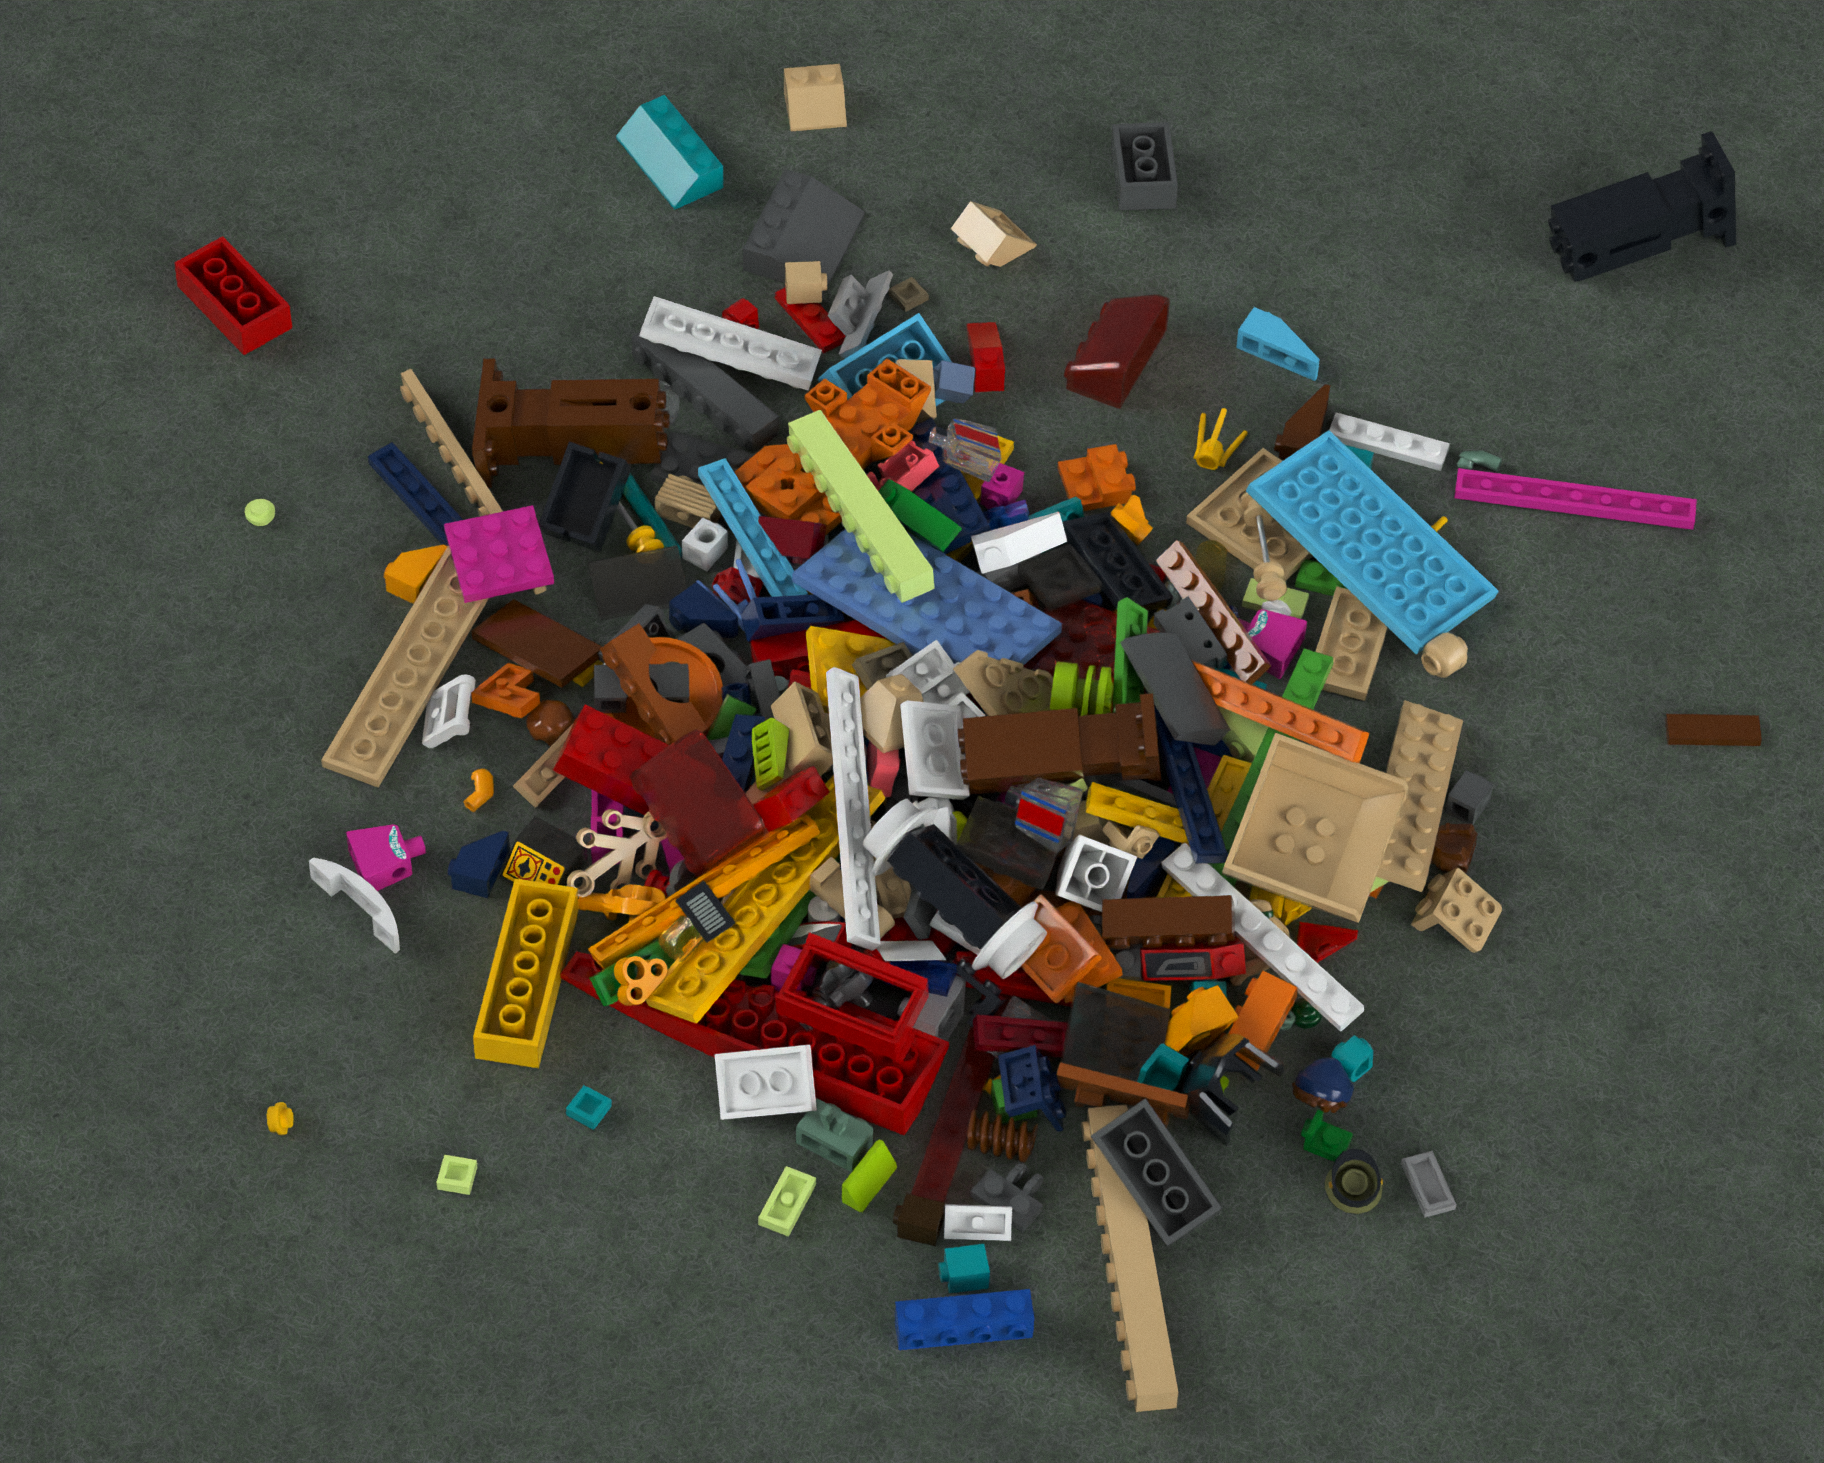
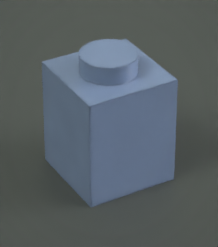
M942 360L933 368L935 398L964 403L973 395L975 367Z

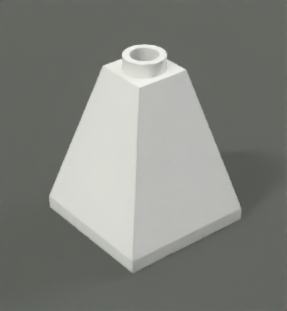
M1078 835L1067 846L1059 865L1055 894L1102 912V900L1121 899L1137 856Z

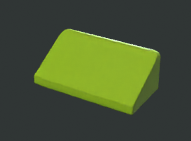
M879 1139L873 1144L842 1184V1202L858 1212L865 1210L897 1169V1164L884 1141Z

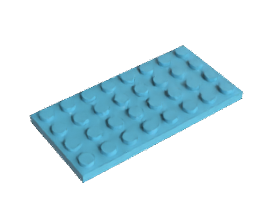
M1329 430L1258 477L1246 489V492L1416 655L1423 650V647L1429 641L1442 633L1449 632L1492 601L1499 592Z

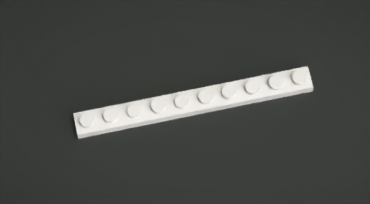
M832 667L826 672L847 942L873 951L881 943L875 875L872 873L874 859L873 855L863 846V841L871 830L859 678L854 674Z

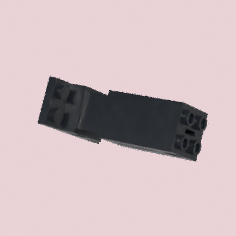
M1713 131L1701 134L1702 147L1698 149L1699 154L1681 160V170L1652 179L1649 173L1646 172L1551 205V218L1548 219V224L1553 236L1549 237L1553 252H1559L1561 255L1560 263L1564 273H1570L1574 282L1585 280L1671 250V240L1697 231L1701 232L1703 238L1714 235L1716 239L1721 238L1725 247L1736 245L1735 171Z

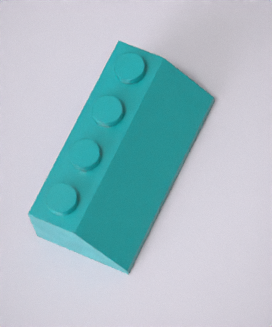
M665 95L640 105L616 135V139L674 210L724 188L723 165Z

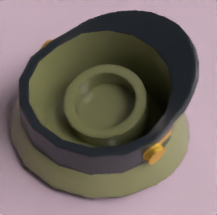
M1360 1149L1343 1151L1336 1158L1332 1169L1326 1175L1325 1190L1329 1200L1346 1213L1360 1214L1373 1209L1382 1197L1383 1179L1380 1178L1378 1166L1372 1156Z

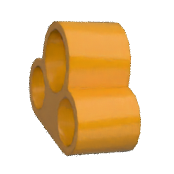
M638 956L625 957L617 961L614 966V975L621 984L617 993L618 1000L626 1006L642 1004L667 975L666 963L658 958L644 960ZM630 962H633L637 967V976L634 980L627 974V966ZM652 965H654L656 969L655 975H653L651 972ZM632 989H634L636 993L635 999H633L631 996Z

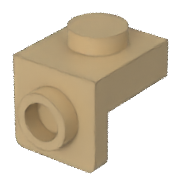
M1110 820L1102 829L1110 839L1109 844L1111 847L1141 859L1152 849L1153 844L1159 837V833L1154 829L1137 825L1132 830L1129 826Z

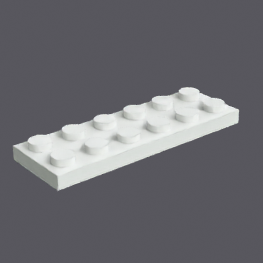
M655 296L639 337L646 338L653 343L671 346L681 352L696 354L709 361L724 363L737 370L749 371L761 375L765 379L777 380L789 384L793 388H801L808 391L822 351Z

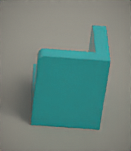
M1161 1043L1142 1066L1137 1082L1174 1091L1184 1079L1189 1059Z

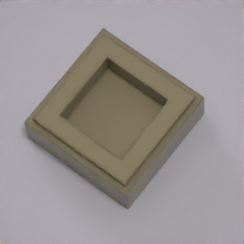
M913 277L888 290V295L904 312L929 300V294Z

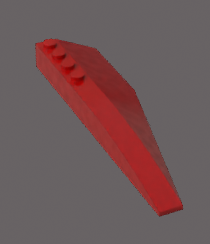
M576 952L560 973V978L600 1000L589 977L602 971L603 968L593 959L591 954ZM736 979L730 983L697 1024L648 1006L646 1000L642 1004L632 1006L623 1005L619 1000L609 1005L646 1026L714 1058L715 1054L810 1045L816 1099L825 1103H832L839 1107L841 1111L905 1136L919 1115L949 1048L948 1041L912 1028L911 1031L915 1035V1040L902 1062H895L889 1057L816 1028H813L811 1031L809 1029L806 1030L798 1021L776 1012L775 996L780 991H776L775 986L762 984L760 987L747 986L745 981ZM635 991L631 993L633 999L636 996ZM795 991V994L812 1000L814 998L807 996L805 991ZM847 1001L838 1010L893 1032L898 1023L895 1020Z

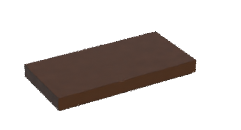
M515 599L471 631L473 640L561 688L599 660L598 652L602 648L597 643Z

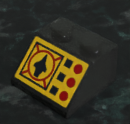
M534 816L516 837L499 879L512 887L514 879L567 886V878L573 871H584L588 866L587 848L579 845L575 837Z

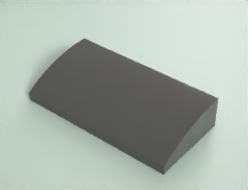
M1175 633L1142 634L1125 638L1120 642L1149 694L1153 693L1154 704L1174 740L1215 746L1230 731L1223 715Z

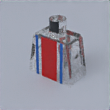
M955 418L951 421L947 430L935 426L930 433L929 443L942 447L944 462L947 465L989 482L1002 459L996 428Z
M1036 778L1026 785L1023 790L1015 786L1010 787L1005 796V803L1018 809L1015 821L1017 829L1051 851L1058 853L1073 840L1083 789L1043 778Z

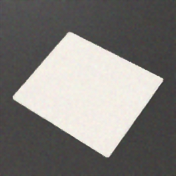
M931 940L880 941L881 945L876 948L885 961L946 960Z

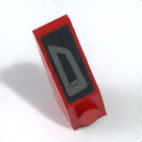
M1235 936V941H1227V945L1210 946L1208 942H1195V945L1192 947H1178L1175 943L1162 944L1160 948H1140L1142 979L1144 981L1207 980L1246 974L1244 943L1237 936Z

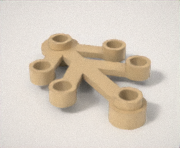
M615 809L606 810L602 815V822L606 827L613 830L626 827L639 831L629 838L599 834L590 828L580 829L576 836L579 845L585 848L597 846L613 850L585 871H573L567 878V886L575 887V879L582 877V885L575 888H578V897H586L594 890V880L618 862H620L617 879L612 881L610 890L616 889L621 883L630 885L636 849L645 842L643 860L636 864L635 872L640 878L646 880L649 873L653 869H657L655 862L659 842L666 839L670 834L671 820L668 815L662 811L653 810L646 813L642 818L623 815ZM612 814H616V822L610 825L608 822L609 817ZM657 820L659 822L658 829L651 831V823ZM591 833L592 838L590 842L584 843V835ZM649 864V873L643 875L642 868L645 865Z

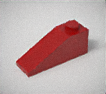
M996 322L967 323L971 367H975L974 391H1004L1005 364Z

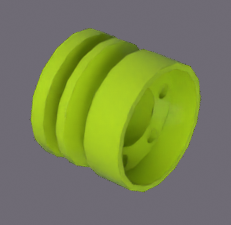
M1058 661L1053 677L1050 710L1077 708L1078 716L1111 713L1113 700L1111 667L1103 666L1100 679L1095 680V665H1090L1086 677L1080 678L1077 663Z

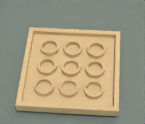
M1262 448L1187 515L1186 524L1252 569H1255L1258 565L1264 563L1258 527L1245 523L1243 516L1245 509L1241 505V497L1246 493V489L1251 482L1281 463L1282 460ZM1274 518L1270 523L1264 525L1270 562H1276L1283 566L1284 576L1282 579L1286 581L1300 568L1301 563L1306 559L1309 560L1313 555Z

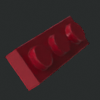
M976 1015L973 1019L975 1050L1008 1053L1036 1045L1043 1056L1067 1058L1072 1052L1069 1023Z

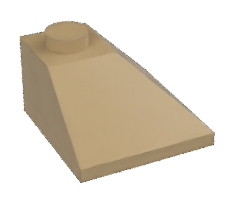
M903 674L877 680L860 698L863 735L882 753L904 748L900 704L907 700L924 702L921 691Z

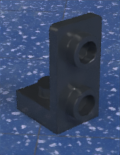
M950 959L946 965L986 996L984 1000L979 998L968 1012L971 1017L967 1023L973 1027V1019L976 1015L994 1016L1006 1001L1000 995L1002 989L989 979L983 982L975 975L977 970H974L972 965L966 960L961 959L958 962L957 960Z

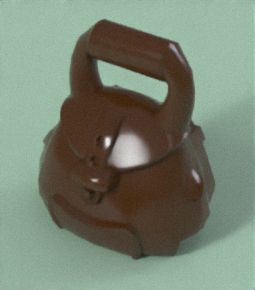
M1445 823V825L1439 826L1430 864H1434L1443 873L1458 867L1467 874L1478 837L1474 826L1471 823Z

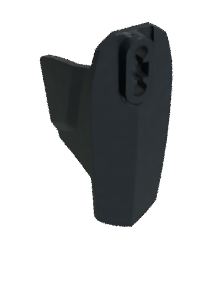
M1238 1034L1223 1035L1204 1051L1202 1049L1194 1050L1187 1057L1189 1062L1184 1079L1176 1089V1092L1189 1096V1113L1225 1146L1230 1142V1131L1233 1123L1221 1110L1231 1116L1239 1107L1224 1096L1220 1084L1221 1077L1227 1071L1239 1072L1251 1083L1259 1082L1262 1079V1075L1235 1053L1239 1052L1278 1076H1281L1284 1072L1281 1061L1249 1043L1248 1039Z

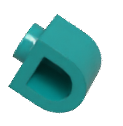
M1354 1035L1346 1043H1339L1333 1050L1331 1057L1338 1059L1342 1063L1350 1081L1355 1082L1373 1067L1374 1050L1365 1039Z

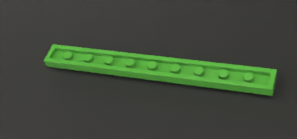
M1303 649L1282 697L1314 709L1334 664L1333 657ZM1268 727L1221 831L1228 854L1275 733L1297 741L1299 739ZM1208 863L1233 887L1235 886L1236 879L1222 875L1225 863Z

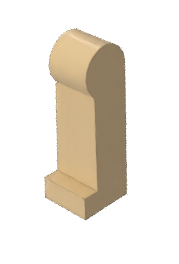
M830 857L811 874L809 882L811 888L809 890L821 900L826 901L833 910L845 919L842 871L840 870V864ZM877 905L881 939L895 925V921L885 908Z

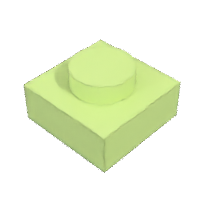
M444 1155L437 1179V1189L470 1195L477 1170V1160Z

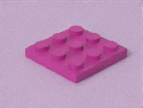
M533 505L444 524L447 542L464 603L554 584L553 572Z

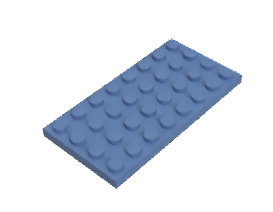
M846 529L792 574V582L893 643L899 644L904 642L913 655L937 640L954 664L962 662L970 654L980 650L988 653V657L997 660L1006 658L1025 665L1057 637L1062 630V623L946 554L937 549L935 550L934 547L910 533L908 534L933 568L935 589L901 603L895 593L891 594L888 591L883 575L874 571L869 555L866 552L862 553L860 551L853 532L848 533Z

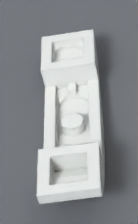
M319 858L309 860L311 879L331 897L340 890L344 891L372 916L374 935L395 954L400 951L395 918L390 907L379 892L361 876L339 864Z

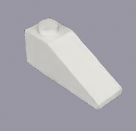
M1059 512L971 536L982 574L1012 566L1067 542Z

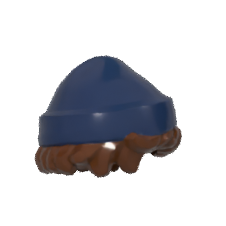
M1332 1057L1314 1061L1307 1068L1299 1071L1295 1082L1292 1083V1093L1297 1100L1313 1108L1319 1107L1324 1113L1329 1112L1330 1109L1331 1113H1336L1340 1108H1345L1354 1091V1085L1351 1083L1342 1063Z

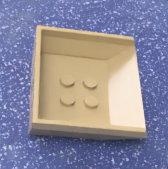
M1275 733L1223 867L1222 875L1311 908L1359 923L1409 787L1406 781L1401 778Z

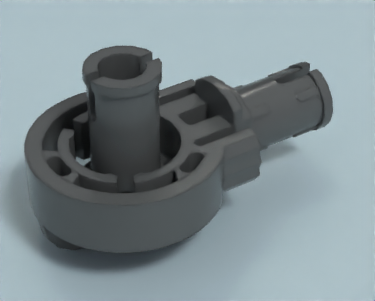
M830 960L826 966L827 970L822 975L820 985L815 987L812 992L814 996L812 1001L835 1010H839L849 1000L854 1005L865 1008L873 1000L872 994L866 988L874 977ZM799 1022L806 1030L809 1029L811 1031L813 1027Z

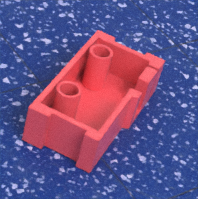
M911 440L894 456L889 457L884 463L877 465L883 477L879 482L875 473L870 471L867 476L878 491L890 479L912 492L939 467V464L932 451L927 448L921 449Z
M870 741L867 747L868 784L871 787L882 790L885 797H891L894 781L900 768L901 758H899V749L882 753Z

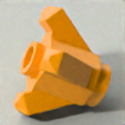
M1131 495L1124 506L1118 503L1110 512L1131 541L1137 546L1153 529L1148 524L1149 521L1145 519L1140 497L1136 495Z

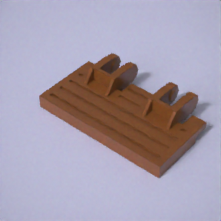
M1061 1062L1059 1064L1057 1078L1060 1087L1070 1090L1077 1089L1074 1100L1076 1106L1084 1107V1104L1093 1107H1105L1107 1097H1110L1112 1101L1135 1106L1146 1098L1166 1128L1171 1113L1175 1117L1188 1119L1190 1102L1189 1096L1186 1094Z

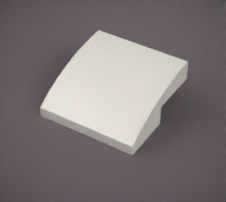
M937 640L886 675L888 678L903 674L921 691L923 701L927 703L949 705L962 692L965 695L970 692L953 670L959 662L954 664Z

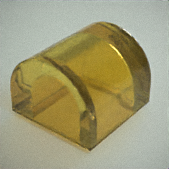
M680 916L658 938V943L665 953L679 962H684L704 941L686 916Z

